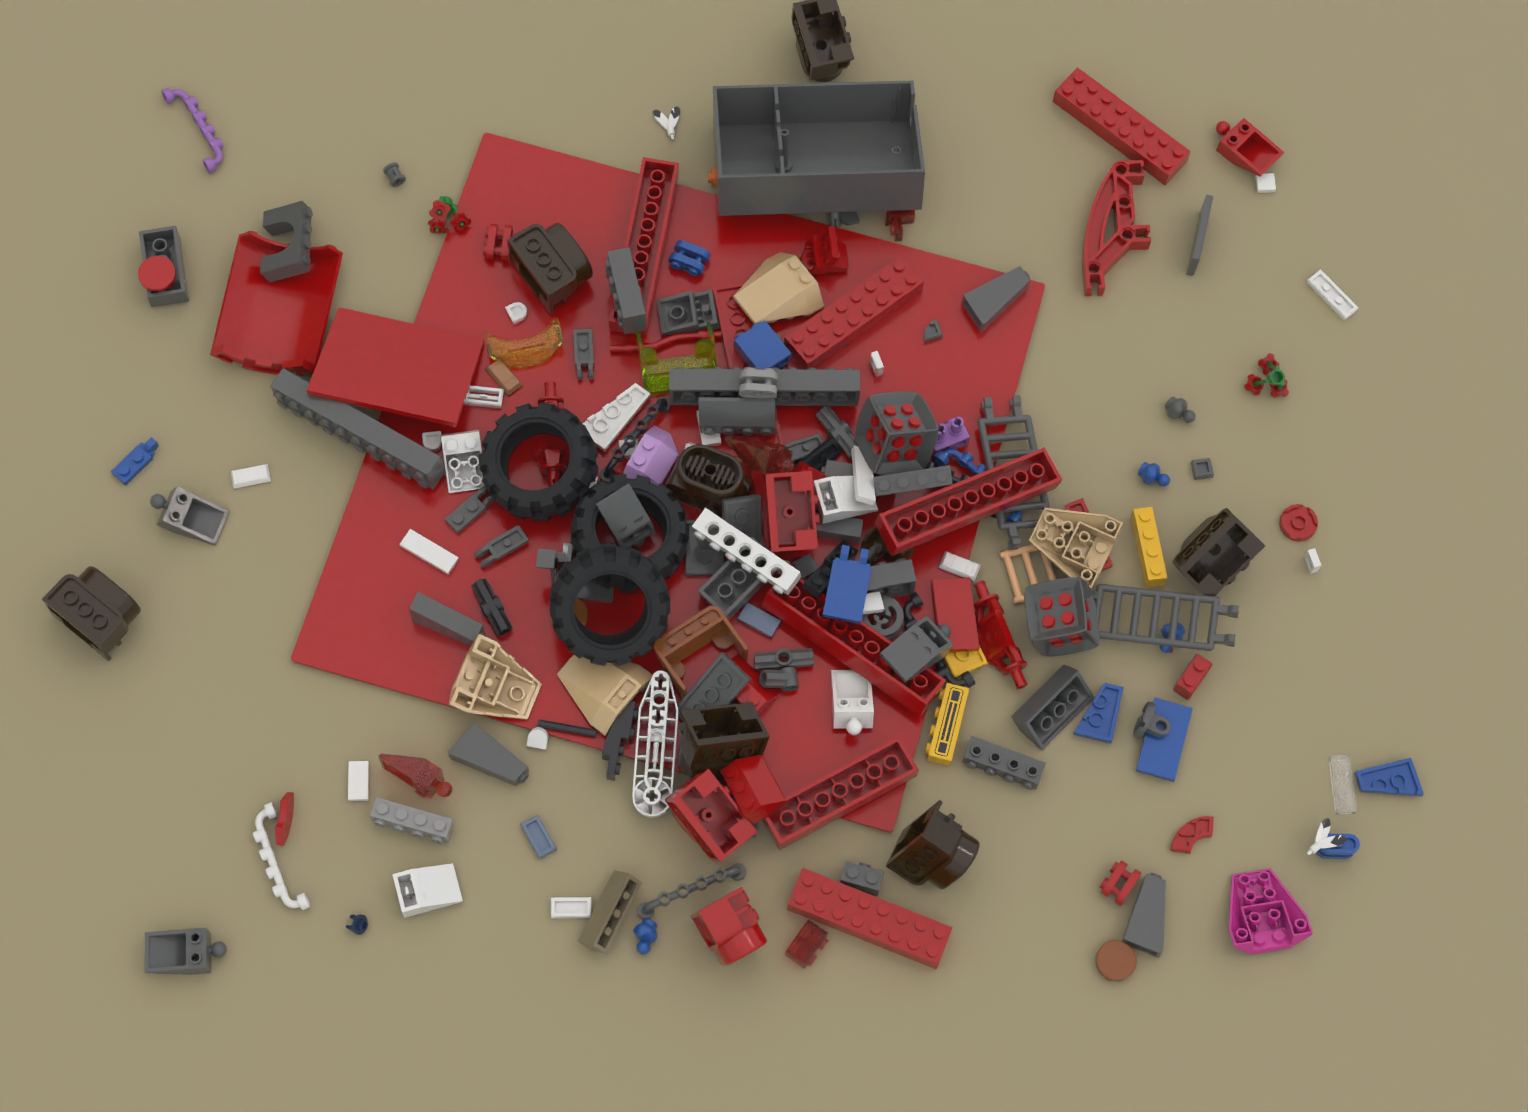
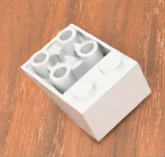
M479 430L441 435L449 493L476 490L485 486L482 481V472L479 470V455L482 453Z
M831 476L813 481L814 494H817L818 497L817 507L822 524L878 511L876 501L874 505H869L855 500L853 476Z
M453 863L415 868L392 874L404 918L463 902Z

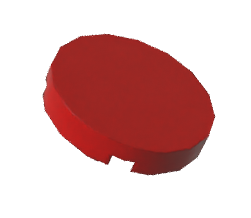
M152 256L144 260L138 269V279L141 285L148 291H165L173 285L176 279V269L173 263L166 257Z
M1295 504L1284 510L1280 516L1279 525L1287 538L1300 542L1306 541L1314 535L1318 527V519L1309 507Z

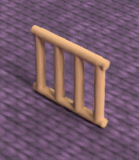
M1032 544L1018 547L1016 550L999 552L1000 558L1004 559L1015 596L1013 597L1014 604L1024 603L1025 601L1011 557L1022 555L1030 584L1038 583L1029 553L1039 550ZM1041 553L1049 581L1055 580L1056 575L1052 562Z

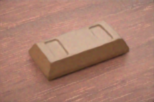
M501 358L485 368L508 396L523 386Z

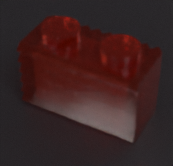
M808 919L785 951V956L804 969L807 965L811 967L817 958L815 954L818 949L823 950L829 941L826 939L828 932Z

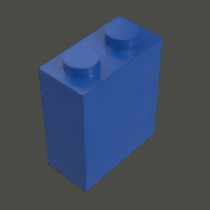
M765 320L761 323H755L749 331L742 332L735 337L734 348L749 367L780 369L791 361V352Z

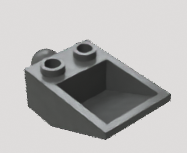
M629 483L596 503L612 537L619 547H640L644 544L645 538L655 532L650 518Z
M178 486L171 490L167 501L161 494H155L150 499V504L153 508H163L157 523L158 526L182 536L216 545L229 510ZM176 513L178 515L177 519L173 518L172 515Z
M926 616L912 625L879 655L906 683L947 656L953 645L948 639L951 635V628L946 624H940L937 627Z
M207 928L145 932V973L184 975L211 973V954L214 957L221 958L226 954L227 946L220 941L213 943L211 946V933ZM198 955L199 960L194 961V956Z

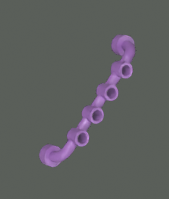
M169 87L161 90L167 104L175 101L174 97L176 96L183 99L187 110L192 114L203 137L207 139L211 150L216 155L213 160L211 157L204 159L203 164L208 173L216 171V166L223 160L221 150L223 144L220 138L214 139L213 134H215L213 126L205 124L204 121L207 120L203 110H197L196 107L199 105L195 96L189 97L185 91L180 89L170 90Z

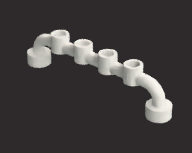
M273 802L264 805L265 809L256 816L255 826L257 831L253 832L256 843L261 842L263 849L259 850L260 856L263 861L267 860L270 866L266 868V873L270 880L273 878L276 885L272 889L276 898L281 897L284 905L289 908L301 907L302 910L311 907L306 893L297 895V900L289 898L287 887L281 876V870L276 862L263 820L267 816L269 819L278 817V813Z

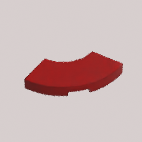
M287 792L280 800L279 818L275 826L276 844L284 846L290 832L294 809V792Z
M1199 817L1186 823L1176 833L1170 851L1190 854L1196 841L1202 838H1211L1214 817Z

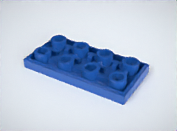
M1155 697L1153 703L1156 704L1154 713L1166 718L1170 722L1171 728L1168 734L1162 738L1145 732L1136 771L1174 782L1193 708ZM1156 724L1158 730H1165L1163 725Z

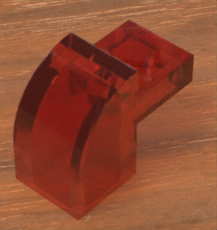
M893 210L886 212L885 226H890V234L894 235L895 242L902 241V224L914 223L915 210Z

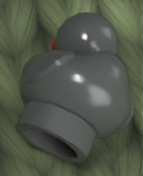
M1171 397L1165 404V409L1168 411L1170 418L1178 419L1183 416V420L1187 423L1195 420L1196 415L1192 410H1187L1185 399Z

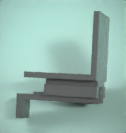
M573 545L568 546L567 557L562 552H557L556 555V550L538 549L536 567L539 569H550L551 583H555L558 576L557 572L565 562H570L574 559ZM594 578L586 583L577 595V598L580 600L612 602L614 586L607 589L597 584V579Z

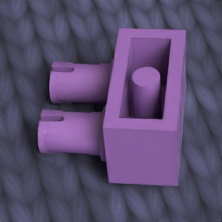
M958 416L956 419L954 417L944 424H939L938 438L932 453L933 456L938 451L943 452L947 449H958L968 445L970 436L961 417Z

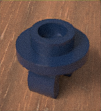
M354 914L350 915L353 923L351 926L346 925V928L355 934H363L368 927L367 917L362 914L357 916Z

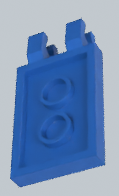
M842 545L840 558L836 557L833 560L822 617L861 624L872 569L870 564L867 563L869 550L861 548L858 562L848 560L850 546Z

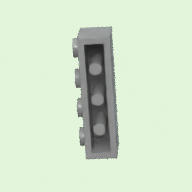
M376 797L370 814L372 822L377 826H388L402 833L404 831L409 832L418 838H430L436 843L444 842L448 844L454 828V822L451 818Z

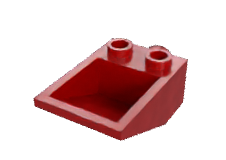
M1245 118L1231 130L1229 123L1226 121H1220L1216 125V132L1219 135H1225L1220 140L1216 151L1229 162L1259 177L1284 154V151Z

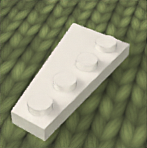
M635 383L617 396V399L602 407V410L587 418L583 425L586 426L595 445L605 452L651 397V393Z

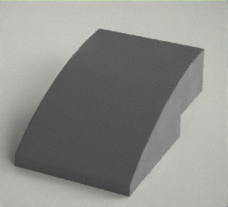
M712 289L695 294L689 291L656 300L663 335L720 329Z

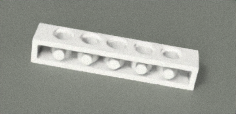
M707 508L703 510L692 525L695 532L694 535L702 541L706 539L710 542L709 545L713 549L725 552V556L732 562L738 561L742 564L741 567L749 573L753 571L757 574V578L765 584L769 582L773 585L772 588L780 594L784 592L789 595L801 578L800 571ZM713 528L719 529L716 535H710L709 532ZM728 539L735 540L731 546L725 545V542ZM743 550L751 551L746 557L740 555ZM764 560L766 565L764 567H757V562ZM775 571L782 572L779 578L772 577V574Z

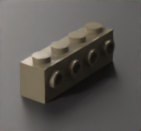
M614 870L578 942L591 951L606 954L642 882L629 873Z

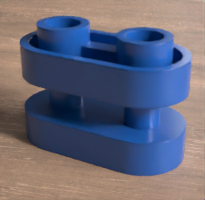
M678 240L674 247L676 252H672L668 259L670 266L676 270H684L692 276L702 275L705 269L702 263L708 262L711 256L710 252L697 245Z
M1328 833L1327 837L1344 836L1346 837V842L1337 847L1319 849L1316 853L1323 859H1349L1359 849V839L1353 834Z

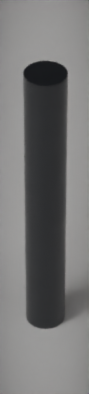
M538 720L537 727L596 738L597 730Z

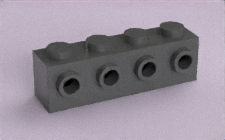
M971 736L962 761L971 769L978 768L984 770V773L990 776L998 775L1007 782H1017L1023 788L1029 790L1037 789L1046 764L1045 762Z

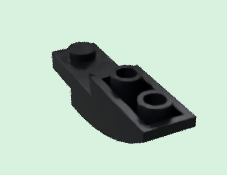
M842 540L824 559L823 564L804 582L802 588L816 598L822 593L825 594L828 590L833 560L836 557L840 558L842 545L850 546L848 560H853L859 550Z
M631 701L620 713L607 735L602 752V760L609 761L607 780L615 781L616 775H620L621 763H618L619 756H623L624 753L623 744L629 745L630 738L634 739L636 727H632L633 720H637L639 712L635 701Z

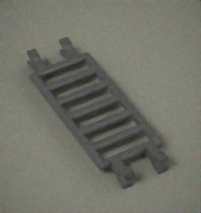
M1020 395L1012 396V400L1009 401L1013 416L994 417L992 398L987 397L983 399L984 402H981L980 405L984 418H979L977 423L987 470L994 468L993 460L1019 458L1038 450L1031 416L1022 414ZM1025 422L1026 432L987 435L986 425ZM1028 440L1030 446L1029 450L991 452L989 442ZM1047 493L1040 495L1041 502L1020 503L996 513L998 528L1000 530H1007L1009 550L1018 549L1017 545L1021 544L1017 529L1035 528L1039 520L1005 522L1003 512L1050 508Z
M1098 584L1096 591H1092L1096 604L1098 624L1103 592L1115 593L1110 632L1099 631L1100 639L1212 651L1215 644L1235 647L1236 634H1216L1218 615L1238 618L1239 605H1220V599L1217 596ZM1123 594L1134 595L1129 634L1117 633ZM1142 596L1154 597L1148 636L1137 635ZM1161 598L1173 599L1168 638L1156 637ZM1181 600L1192 601L1187 641L1176 639ZM1200 602L1212 604L1207 643L1195 642Z

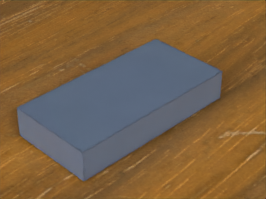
M749 603L745 605L738 617L739 622L769 638L773 637L781 623L779 619Z
M538 815L520 824L539 860L557 851Z

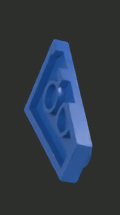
M1104 683L1073 735L1111 744L1123 687Z
M1411 758L1355 771L1354 773L1360 792L1409 796L1424 795Z

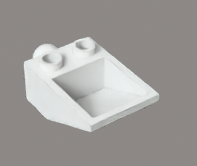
M831 670L833 729L846 728L849 734L857 735L861 732L862 728H873L874 708L871 682L854 670Z

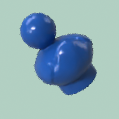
M1144 462L1138 471V475L1142 477L1145 484L1149 485L1157 481L1160 486L1164 487L1170 483V477L1167 474H1160V466L1156 463L1148 464Z
M1178 622L1176 639L1183 640L1185 629ZM1170 623L1165 624L1161 629L1163 638H1168ZM1159 646L1162 652H1173V647Z
M643 919L633 929L634 935L640 940L636 949L642 955L647 954L651 950L650 944L657 939V924L650 919Z

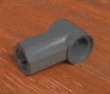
M786 667L780 670H762L760 672L759 683L763 688H781L782 691H793L799 688L796 668Z

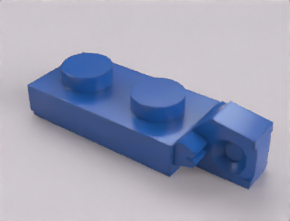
M151 437L145 444L140 443L111 473L126 486L153 460L152 457L155 455L153 451L159 447L157 441Z

